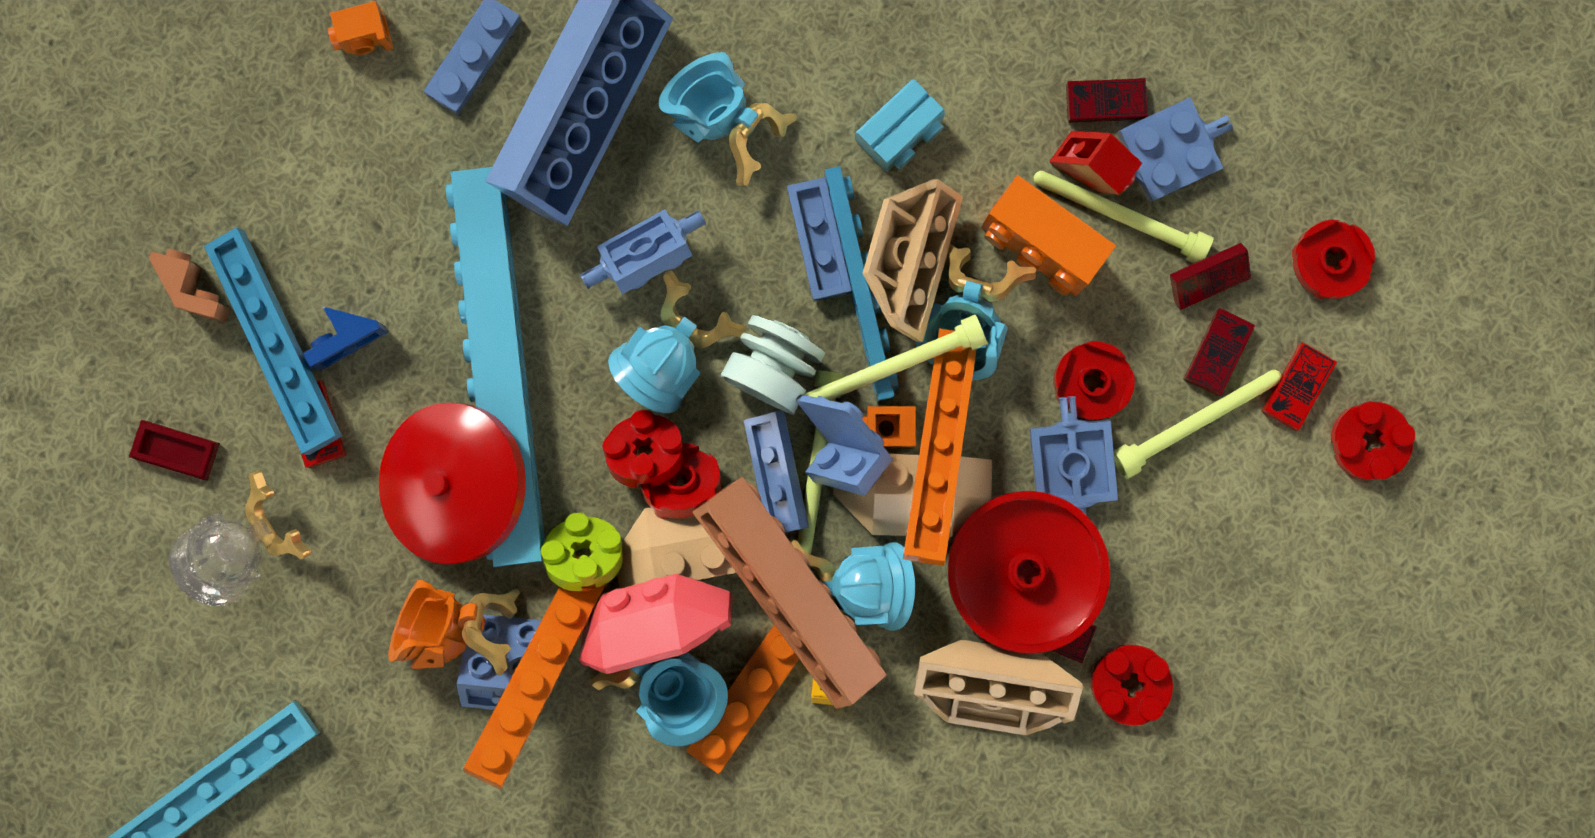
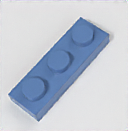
M483 0L423 92L428 97L459 115L522 20L520 15L496 0Z
M823 177L788 185V196L813 302L851 294L852 290L826 178Z
M775 411L743 420L761 503L770 515L776 517L782 523L785 533L809 528L784 411Z

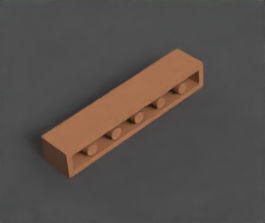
M740 477L692 512L835 709L853 705L887 675L880 666L881 661L878 655L860 639L854 622L847 615L842 614L836 606L830 589L823 582L817 580L809 569V562L806 556L800 550L793 547L785 536V529L782 523L776 517L769 514L761 503V496L758 490L752 484L747 483L743 477Z

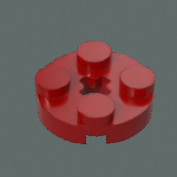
M1331 219L1317 223L1301 235L1298 243L1292 250L1293 269L1300 284L1319 299L1345 298L1361 290L1368 283L1371 277L1369 275L1372 271V264L1375 263V249L1368 235L1360 227ZM1330 249L1331 253H1340L1343 259L1338 262L1339 270H1335L1333 266H1327L1325 262L1327 250Z
M1091 341L1074 347L1060 359L1054 372L1053 385L1056 400L1059 404L1060 397H1067L1068 404V396H1076L1077 418L1085 421H1098L1110 418L1126 407L1134 391L1135 377L1133 370L1130 369L1129 363L1126 361L1125 355L1118 348L1105 342ZM1093 371H1097L1100 373L1099 380L1104 382L1103 388H1096L1094 392H1091L1087 389L1088 384L1083 382L1084 375L1090 376Z
M1367 401L1346 409L1337 418L1331 431V443L1333 442L1334 457L1337 464L1347 474L1360 480H1383L1400 472L1411 457L1415 440L1414 428L1408 424L1407 419L1400 411L1386 403ZM1376 432L1379 435L1378 440L1381 446L1380 448H1372L1368 451L1365 449L1367 441L1363 439V435Z
M649 410L636 411L630 418L620 422L611 430L602 444L610 474L619 483L632 488H639L638 484L651 482L653 487L667 482L679 471L684 459V446L678 427L669 419L653 415ZM640 447H651L652 453L649 455L644 452L638 456L636 455L637 449Z
M683 443L684 459L682 466L670 480L653 487L651 482L641 484L645 501L654 510L658 518L683 519L695 516L692 513L694 510L721 491L722 478L719 465L713 455L701 452L699 446ZM685 475L686 480H690L683 486L672 485V483L677 482V477Z
M1126 644L1107 652L1096 663L1091 676V692L1099 708L1110 719L1124 725L1138 726L1155 721L1163 715L1172 697L1173 679L1167 662L1153 650L1144 646ZM1131 673L1137 674V681L1142 682V689L1136 690L1134 696H1128V690L1121 687L1122 680H1129Z

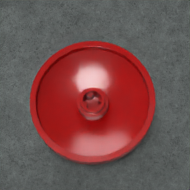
M440 403L425 407L411 415L399 426L385 449L379 473V496L385 519L400 543L422 559L440 564H457L475 561L490 554L508 538L523 508L526 492V474L520 449L507 427L497 417L480 407L462 403Z
M1018 491L988 501L975 510L962 524L949 552L947 565L948 586L958 613L965 623L981 638L997 647L1013 652L1042 653L1071 643L1094 623L1108 595L1110 561L1100 532L1088 516L1078 507L1052 494L1037 491Z

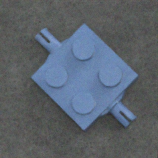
M1190 97L1117 132L1121 143L1142 162V165L1135 173V180L1142 186L1149 202L1223 169L1214 149L1213 138L1233 130L1232 123L1217 129L1218 126L1230 121L1227 115L1206 124L1200 118Z
M664 209L598 245L597 249L601 254V264L580 274L587 289L608 277L616 282L622 294L631 289H638L644 286L649 279L665 270L677 268L684 260L693 256L686 243V235L706 225V222L699 210L677 221L671 218Z
M1068 396V404L1067 397H1060L1061 421L1051 426L1029 428L1035 491L1058 496L1072 503L1087 515V507L1098 502L1118 500L1111 421L1086 422L1077 420L1076 396Z

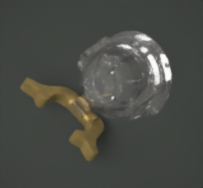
M260 470L249 474L250 495L245 506V513L248 522L252 525L251 527H245L239 520H225L222 513L209 515L183 532L172 545L169 563L173 578L184 593L200 603L211 606H226L241 600L247 591L250 590L251 584L261 577L256 570L262 559L260 543H263L265 549L274 556L290 553L299 559H304L312 554L311 550L301 541L300 533L297 529L286 533L285 539L282 540L266 518L263 502L273 497L274 491L267 486Z

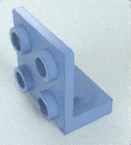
M800 395L796 402L828 441L826 446L817 453L815 460L805 472L815 483L866 496L893 460L883 447V439L876 432L869 429L862 420L864 417L863 413L852 403L834 402L822 396L816 398Z
M483 614L485 618L483 637L492 643L508 644L511 647V650L506 655L508 668L502 675L496 674L490 661L467 645L463 652L457 679L461 707L495 709L542 620L514 617L509 619L504 616Z

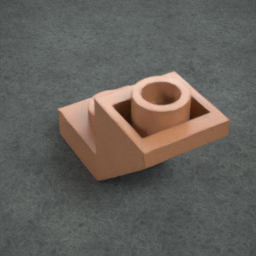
M167 249L166 255L151 251L149 260L176 308L226 323L230 308L218 303L220 296L196 289L202 268L190 262L191 255L173 249Z

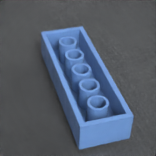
M578 0L485 182L535 214L568 226L673 17L653 0Z

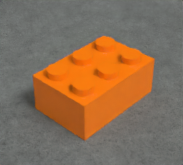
M1019 175L1014 178L997 201L981 227L986 232L984 237L988 242L998 249L1003 250L1007 247L1018 255L1016 260L1021 266L1035 267L1036 271L1039 270L1050 278L1048 284L1054 290L1065 296L1071 293L1076 297L1090 283L1116 247L1114 243Z

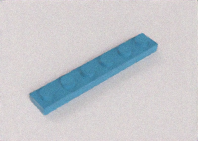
M838 166L825 169L824 177L826 178L850 281L851 295L868 367L886 360L884 352L890 351V344L886 329H878L875 314L881 313V308L873 292L869 291L868 283L863 275L868 252H860L857 238L863 237L862 225L859 214L852 215L848 200L854 199L850 176L843 177L841 167ZM896 373L872 383L877 404L893 400V391L899 389Z
M236 227L205 245L204 248L301 454L310 455L342 437L245 230Z

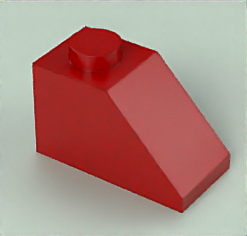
M1071 131L1049 161L1059 170L1097 192L1120 195L1121 192L1132 185L1135 180V173L1142 165V162L1113 134Z

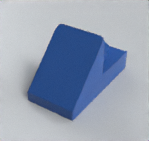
M323 307L337 334L333 336L332 333H328L318 337L311 343L312 348L302 354L311 368L322 371L389 332L385 325L376 320Z

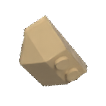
M939 179L930 180L884 199L863 269V275L889 325L916 342H923L963 199L962 195Z
M890 454L893 460L866 496L833 487V495L872 535L906 536L919 455ZM961 456L949 537H953L958 532L965 520L975 510L991 500V459Z
M650 507L644 508L622 542L623 564L617 577L619 588L622 589L647 582L654 578H662L673 574L701 580L734 574L736 572L695 516L683 519H661L655 515L654 510Z
M959 640L920 657L913 694L919 700H923L932 711L947 723L1028 735L1051 728L1060 722L1065 724L1074 721L1083 690V683L1042 653H1018L992 644Z

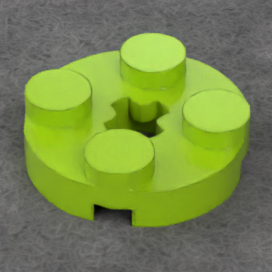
M584 513L570 514L565 519V522L560 523L550 531L541 547L542 560L549 578L557 586L569 591H583V586H591L595 584L596 588L606 585L618 574L623 564L622 541L619 532L605 520L587 517ZM587 548L591 553L589 557L582 555L579 559L575 558V552L579 549Z

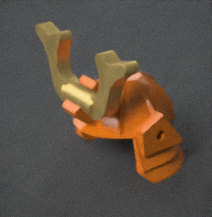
M417 580L410 590L397 618L389 645L388 660L390 662H404L412 659V669L444 667L446 662H450L464 652L468 645L490 661L496 674L502 675L508 668L506 655L511 650V647L508 644L492 643L483 637L482 633L485 625L483 611L484 609H494L505 617L512 618L517 612L514 601L519 596L520 591L513 589L511 592L503 595L480 593L463 606L455 600V593L441 589L436 590L430 582Z

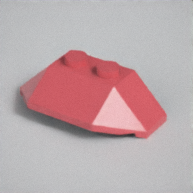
M679 574L654 578L644 583L604 593L601 595L583 631L578 660L583 666H589L602 673L611 674L683 655L708 640L717 630L723 631L731 626L733 596L728 590Z

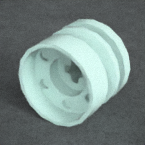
M752 315L747 326L759 334L761 338L743 333L740 340L753 351L751 357L733 352L720 377L749 395L786 413L794 414L798 407L796 400L800 395H804L806 390L792 379L796 373L813 378L816 370L802 361V359L820 364L826 353L798 330L776 320L771 321Z

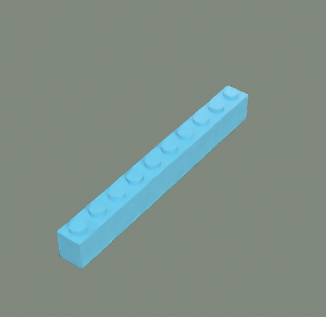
M492 167L450 172L452 184L446 185V197L449 208H454L456 222L450 223V234L453 246L459 247L460 261L454 263L456 282L458 285H463L464 300H459L458 307L461 323L467 324L469 339H463V353L466 363H471L473 378L467 379L470 402H475L476 407H480L497 417L507 427L517 442L525 466L526 492L519 519L508 538L493 552L486 555L487 560L493 559V567L543 562L541 547L545 538L506 194L485 182Z

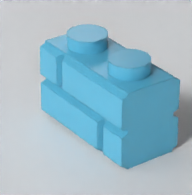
M912 79L856 131L855 141L885 172L890 171L894 166L900 170L915 156L916 153L912 149L922 139L929 143L942 131L944 126L940 122L944 118L945 111L916 80Z

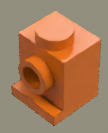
M376 1L330 13L333 27L328 28V34L335 51L343 49L346 53L352 52L353 55H364L373 52L377 45H382L386 51L394 49L385 13Z
M916 406L867 407L866 416L862 420L870 430L876 432L883 439V447L885 449H914L916 447ZM880 423H891L894 428L893 433L890 436H883L879 432Z

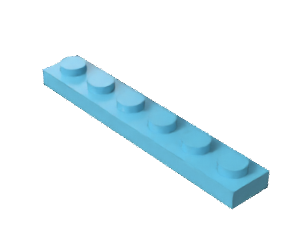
M298 701L292 702L108 838L180 837L320 734L319 730Z

